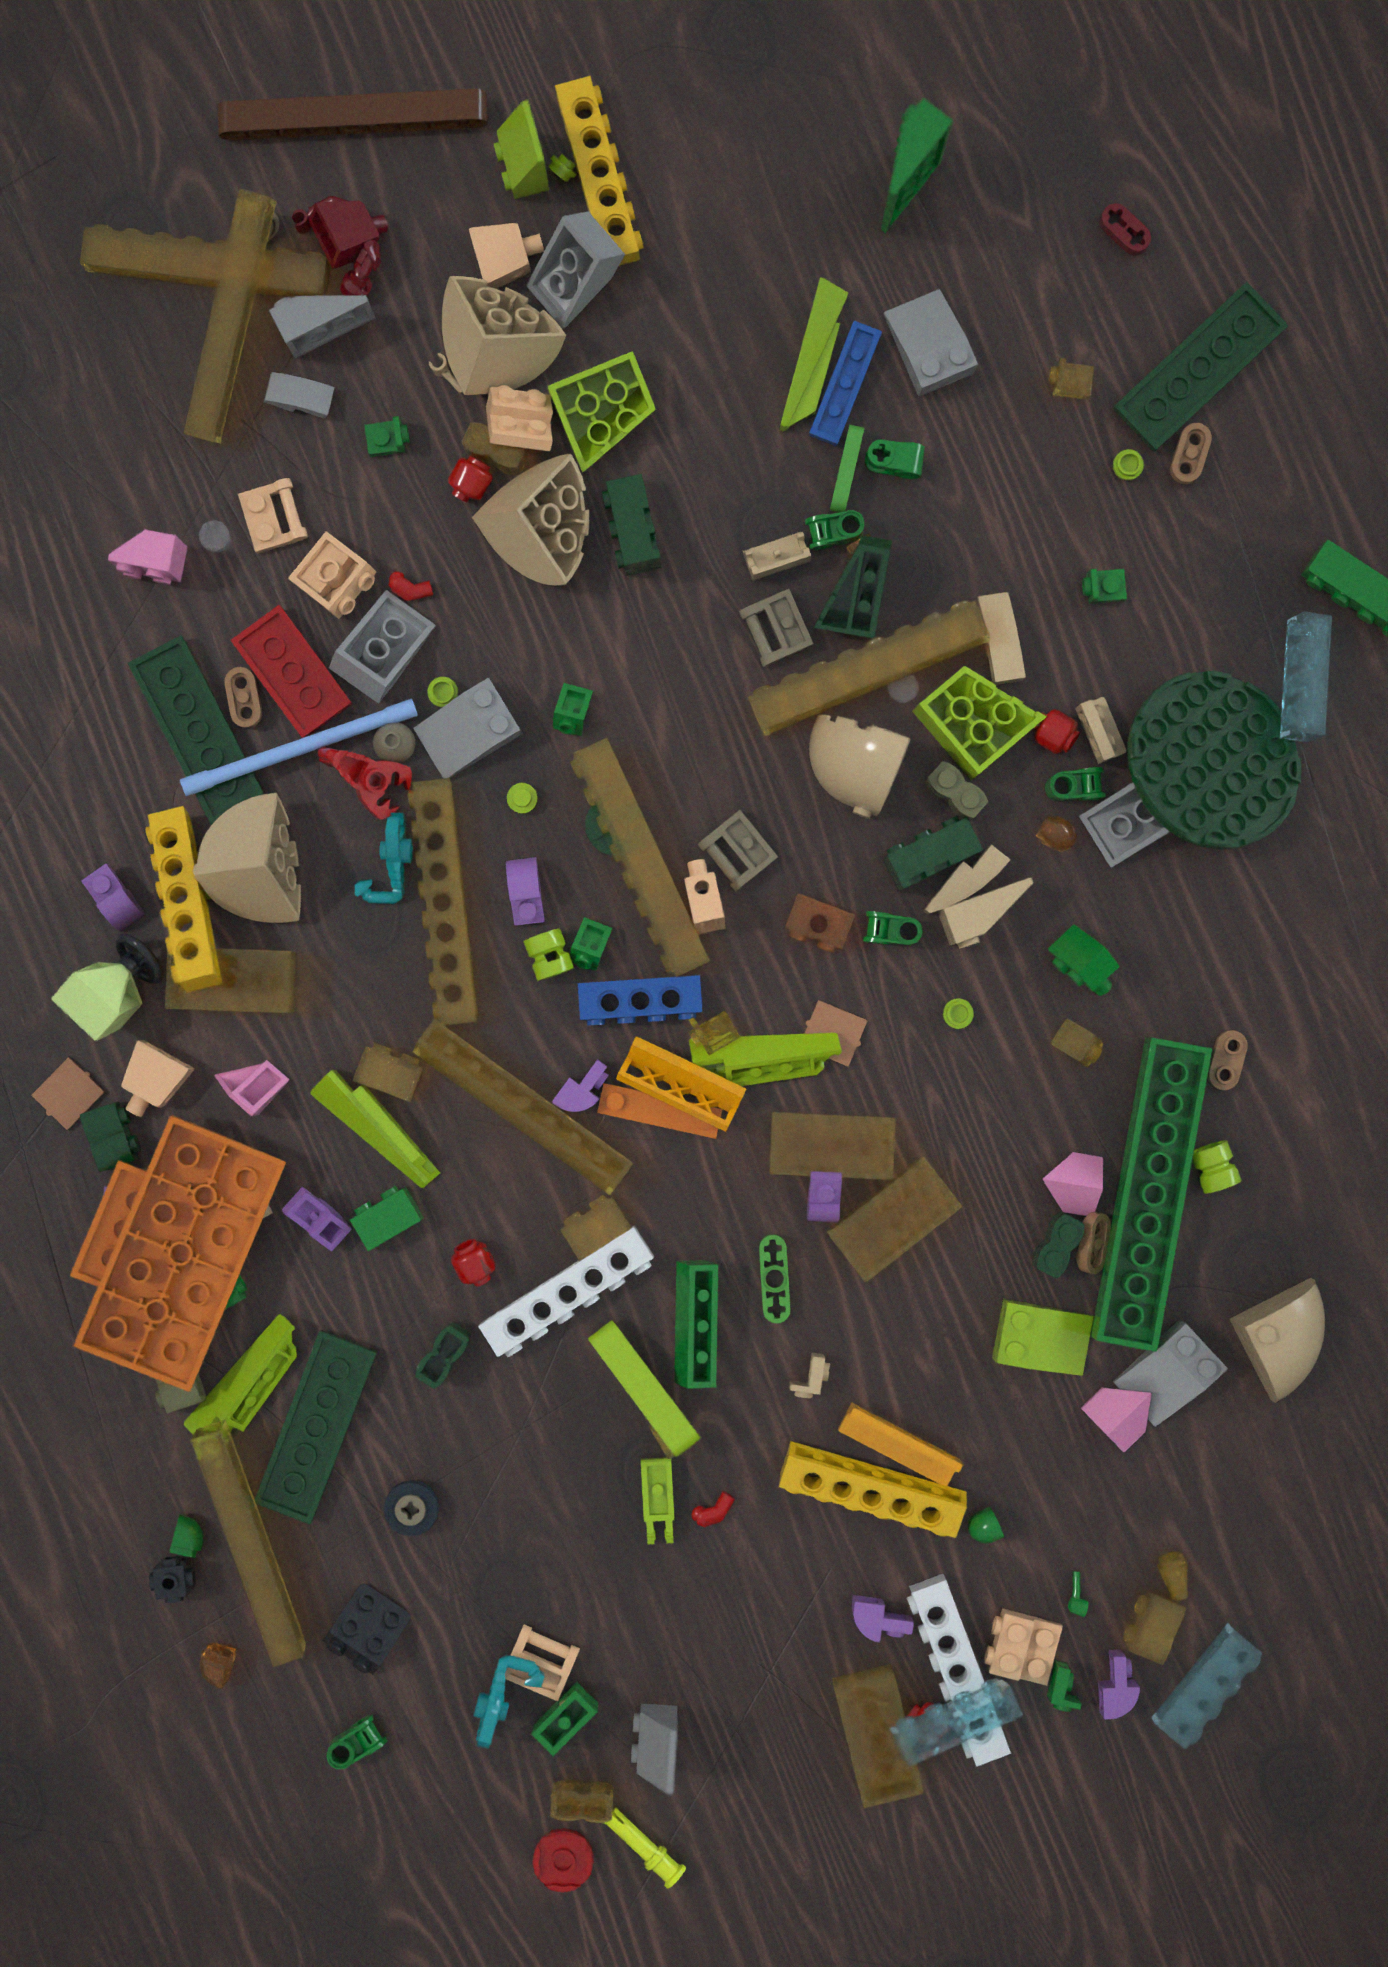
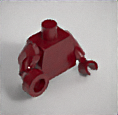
M328 196L308 208V212L302 209L295 210L292 214V219L297 223L295 225L297 232L305 234L312 227L332 269H337L356 261L354 270L346 272L340 284L342 295L366 296L368 298L372 289V282L368 276L372 270L376 271L380 267L381 255L378 240L379 234H384L388 230L386 218L383 215L370 217L363 202L349 201L336 196Z

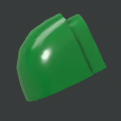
M991 1507L975 1513L968 1521V1532L979 1543L988 1544L1005 1537Z
M179 1514L169 1553L196 1558L197 1551H202L204 1534L201 1526L195 1519Z

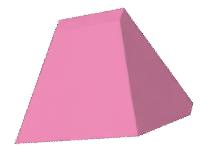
M268 1060L262 1064L214 1075L227 1095L251 1116L259 1115L289 1081Z
M1072 1152L1071 1155L1043 1178L1044 1183L1062 1212L1082 1216L1095 1212L1103 1190V1157Z
M1102 1387L1081 1409L1125 1452L1146 1432L1152 1393Z

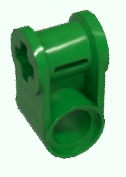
M879 439L869 446L864 458L865 465L873 473L893 475L904 479H919L922 475L925 446L914 442H896ZM877 451L882 452L881 455L884 458L882 462L877 461L878 457L875 455Z
M854 510L821 514L805 519V525L809 526L812 544L809 545L811 551L824 550L837 545L856 542L864 533L863 516ZM847 520H854L858 523L859 529L854 533H847L843 530L842 525ZM819 527H821L823 538L820 537Z
M1103 767L1083 768L1056 773L1045 783L1046 795L1053 801H1086L1106 798V793L1102 792L1101 773L1104 772ZM1056 779H1062L1067 783L1066 794H1060L1055 790L1054 784Z
M866 911V916L869 918L867 934L863 937V942L909 946L917 943L922 936V926L914 918ZM877 921H880L879 935H876ZM905 923L913 924L917 929V935L912 940H906L900 935V927Z
M372 1714L363 1717L349 1729L332 1739L327 1751V1761L333 1768L345 1769L364 1756L374 1753L387 1743L386 1737H381L372 1722L374 1720ZM345 1746L349 1750L350 1755L340 1758L335 1754L334 1748Z

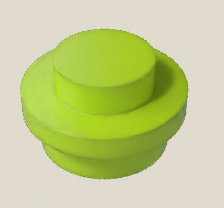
M553 154L550 158L552 162L548 167L566 182L571 177L575 178L577 173L573 169L576 164L564 154H561L559 158Z
M1130 449L1119 452L1113 461L1115 474L1123 480L1137 478L1144 468L1141 455Z
M438 677L431 681L427 693L434 705L444 707L458 697V688L452 679Z
M518 783L508 791V805L517 813H528L537 804V793L529 784Z
M953 999L943 1009V1018L947 1025L952 1028H965L973 1020V1008L964 999Z

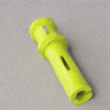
M617 1807L613 1808L603 1820L604 1824L611 1828L645 1860L644 1865L648 1871L653 1870L665 1881L664 1886L667 1889L671 1888L685 1872L686 1867L683 1864L679 1865L666 1853L667 1849L664 1846L659 1845L657 1847Z

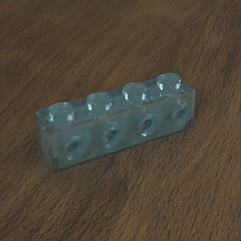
M1304 611L1287 620L1281 739L1310 742L1325 736L1332 616Z
M1227 1623L1151 1717L1157 1727L1184 1749L1189 1744H1195L1203 1733L1202 1728L1209 1720H1214L1222 1710L1221 1705L1226 1698L1234 1696L1240 1689V1681L1247 1672L1252 1673L1258 1667L1261 1661L1260 1656L1263 1653Z
M991 1679L982 1683L981 1689L972 1693L964 1691L956 1694L952 1698L953 1701L942 1705L938 1703L927 1707L922 1715L915 1718L913 1716L901 1718L896 1722V1726L890 1728L901 1759L908 1766H911L1021 1717L1022 1714L1011 1686L1002 1679L999 1681L998 1679Z

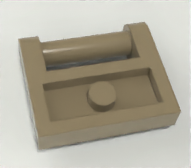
M786 589L739 611L742 620H746L761 653L760 661L763 667L772 665L779 660L813 646V641L790 589ZM765 611L781 647L774 652L757 617V614Z
M741 810L697 844L702 851L706 850L729 878L732 882L730 886L735 892L778 858ZM721 837H723L748 868L742 875L715 843Z

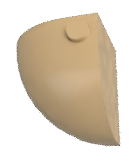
M449 276L442 307L443 342L448 363L464 395L489 394L490 387H498L500 385H507L514 390L538 377L552 364L562 348L566 335L558 323L545 310H542L541 313L527 304L529 300L527 297L507 287L505 291L486 286L487 281L483 279Z
M571 454L561 455L526 470L496 492L472 517L487 541L505 562L529 579L546 585L567 584L581 562L584 554L581 552L584 536H587L589 533V510H585L582 492L586 488L574 458Z
M818 715L809 743L810 761L816 778L832 797L841 803L853 807V813L870 819L871 814L877 816L887 798L910 738L875 726H867L866 730L860 729L857 725L858 722L855 720L837 716L836 721L833 722L830 721L831 716Z
M277 793L249 798L224 812L206 832L200 846L197 863L194 865L196 881L200 882L210 898L220 907L246 919L269 923L299 921L301 907V885H296L294 867L299 866L295 841L289 842L286 825H289L290 822Z
M1309 1278L1230 1318L1272 1402L1276 1403L1288 1396L1311 1372L1321 1351L1325 1331L1324 1306L1314 1279Z

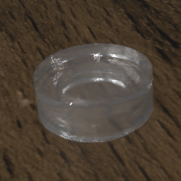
M213 520L206 522L201 527L199 540L208 551L218 553L224 551L229 546L231 533L222 522Z
M897 673L888 683V694L897 703H908L918 693V681L910 673Z

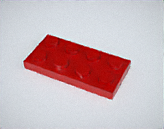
M280 604L230 640L302 738L311 735L353 704Z

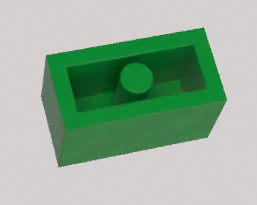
M394 1186L380 1195L383 1199L381 1202L372 1206L369 1201L354 1210L357 1216L350 1219V1222L367 1251L372 1250L424 1219L406 1187L398 1190Z
M576 1682L534 1723L532 1735L554 1756L597 1713L598 1702Z

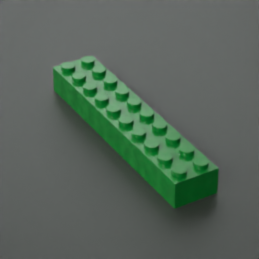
M1145 1037L1105 1264L1103 1266L1091 1337L1096 1341L1154 1352L1158 1350L1212 1048Z

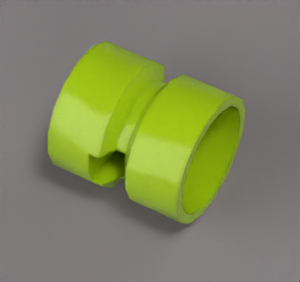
M560 928L523 941L528 956L535 959L532 967L537 981L574 969L569 952L563 951L566 943ZM553 953L555 960L547 962L544 955Z
M1228 1140L1202 1146L1193 1152L1192 1162L1195 1169L1203 1171L1199 1176V1181L1205 1194L1229 1188L1242 1181L1238 1168L1235 1164L1229 1163L1233 1154Z

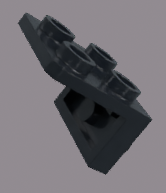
M361 1584L323 1639V1642L328 1644L327 1648L335 1655H344L353 1661L352 1665L360 1672L365 1674L369 1672L373 1675L385 1660L410 1621L411 1616L407 1611L369 1585Z

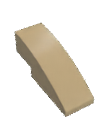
M1008 592L978 596L986 656L989 659L992 683L998 685L1023 681L1026 676L1022 652Z
M993 845L988 846L972 868L965 862H961L923 911L928 915L966 899L998 875L1011 859Z

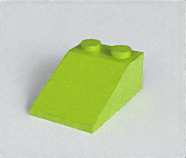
M526 100L520 103L496 131L499 142L493 143L498 162L504 160L507 170L501 172L506 191L512 189L514 200L549 190L544 157L529 102Z
M1003 1298L992 1358L996 1363L1083 1376L1094 1316Z

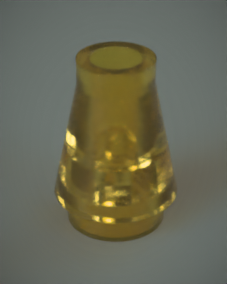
M1174 1551L1162 1554L1159 1557L1157 1568L1169 1591L1170 1598L1172 1600L1187 1598L1189 1596L1187 1590V1559L1183 1557L1181 1552Z

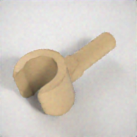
M438 353L437 355L443 364L437 368L429 361L431 370L436 376H443L461 394L462 390L453 373L449 370L448 361L443 354Z

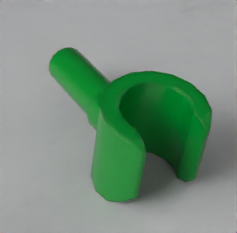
M1073 1571V1592L1068 1602V1609L1071 1613L1084 1617L1087 1614L1089 1602L1080 1598V1572Z

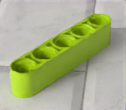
M613 1320L609 1321L588 1338L676 1458L701 1439Z

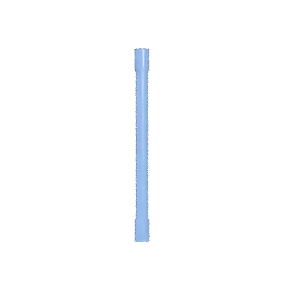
M411 698L359 719L210 771H202L182 778L180 783L187 797L210 789L216 784L374 730L386 724L418 716Z

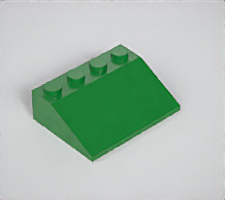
M924 98L917 106L911 104L901 119L904 122L899 128L901 133L896 140L898 142L894 150L896 158L881 231L885 234L940 165L953 120Z

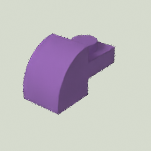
M537 858L506 861L507 883L514 926L545 922Z
M104 864L81 880L97 903V908L118 931H123L146 915L130 890L125 888L109 864Z
M597 1060L581 1083L569 1077L551 1103L570 1112H578L590 1108L600 1099L591 1090L593 1087L599 1090L609 1075L604 1071L608 1066Z
M811 1171L807 1202V1221L839 1222L842 1173Z
M304 1187L282 1209L286 1216L307 1230L311 1237L330 1251H333L352 1230L347 1221L322 1198L318 1199Z
M859 1595L852 1596V1613L855 1623L861 1633L867 1638L880 1642L882 1630L892 1637H904V1634L912 1635L914 1622L911 1615L884 1612L885 1604L883 1599Z
M1121 1649L1109 1650L1110 1680L1098 1681L1099 1712L1104 1719H1115L1127 1714L1135 1706L1139 1697L1140 1687L1135 1679L1127 1680V1678L1132 1677L1131 1660L1126 1659Z

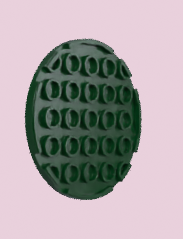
M1209 670L1206 672H1188L1166 681L1145 699L1139 707L1130 728L1127 748L1129 769L1133 784L1143 804L1151 815L1168 831L1200 847L1220 850L1236 849L1253 844L1272 833L1284 822L1296 802L1295 797L1298 785L1301 783L1302 774L1301 758H1298L1295 744L1297 739L1286 716L1261 689L1248 681L1245 683L1231 677L1228 673Z

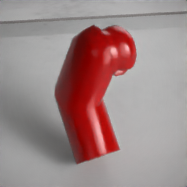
M394 572L389 577L391 591L406 601H413L433 595L430 580L413 584L404 577L402 572Z
M722 1491L713 1507L706 1509L703 1506L695 1507L691 1514L692 1519L701 1527L720 1523L724 1520L735 1498Z

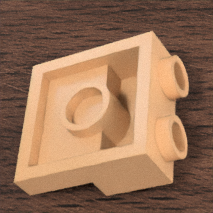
M507 385L490 387L486 404L490 443L550 451L553 442L550 425L553 414L550 395L543 394L536 389H531L527 392L513 390Z
M326 531L288 579L339 619L342 615L352 612L356 604L355 599L361 591H367L373 586L375 581L374 575L377 571Z
M1002 1608L1000 1617L995 1616L993 1621L992 1634L995 1637L993 1645H988L986 1648L984 1664H987V1669L991 1674L1017 1681L1023 1679L1047 1686L1063 1626L1060 1623Z

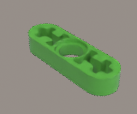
M849 425L830 511L843 512L846 510L864 427Z
M768 1234L759 1243L762 1308L764 1316L768 1321L782 1323L790 1315L787 1246L781 1236ZM773 1239L777 1245L782 1246L781 1250L776 1251V1261L783 1260V1266L778 1264L764 1266V1261L771 1262L769 1251H764V1246H768L770 1243L769 1240ZM771 1270H778L783 1274V1282L778 1287H771L766 1282V1275ZM785 1290V1296L778 1295L780 1306H785V1311H780V1316L774 1317L773 1312H768V1307L773 1306V1296L766 1297V1291L778 1293Z

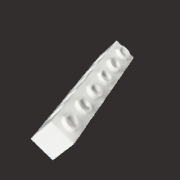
M633 1225L481 1322L478 1327L497 1357L504 1353L507 1357H510L523 1348L520 1343L531 1337L535 1341L548 1332L546 1326L554 1321H557L558 1324L565 1322L574 1316L572 1310L582 1304L586 1308L600 1299L598 1293L604 1289L609 1288L611 1292L626 1282L623 1278L633 1271L638 1275L652 1265L649 1261L654 1258V1255L635 1225ZM618 1252L624 1253L628 1257V1265L624 1268L614 1267L611 1263L613 1254ZM588 1270H599L603 1280L597 1285L588 1283L585 1278ZM569 1285L575 1288L577 1297L572 1301L563 1300L560 1296V1289L563 1286ZM538 1302L547 1303L551 1308V1314L547 1317L537 1316L534 1311V1305ZM514 1318L522 1320L525 1325L524 1332L520 1334L511 1332L508 1327L509 1321Z
M944 1574L909 1586L912 1596L907 1597L913 1615L920 1614L923 1624L919 1625L918 1629L924 1644L930 1642L934 1653L928 1656L934 1672L941 1670L944 1682L939 1683L945 1701L952 1700L955 1710L950 1712L956 1730L963 1729L966 1739L962 1740L961 1744L967 1759L973 1757L977 1767L1011 1754ZM932 1607H941L943 1614L938 1619H930L927 1616L928 1611ZM943 1636H952L954 1642L950 1647L942 1648L938 1645L939 1640ZM956 1664L963 1665L965 1670L962 1675L954 1677L949 1674L952 1666ZM971 1693L975 1695V1700L972 1704L963 1705L960 1703V1699L964 1694ZM977 1722L986 1724L985 1730L980 1734L971 1732V1727Z

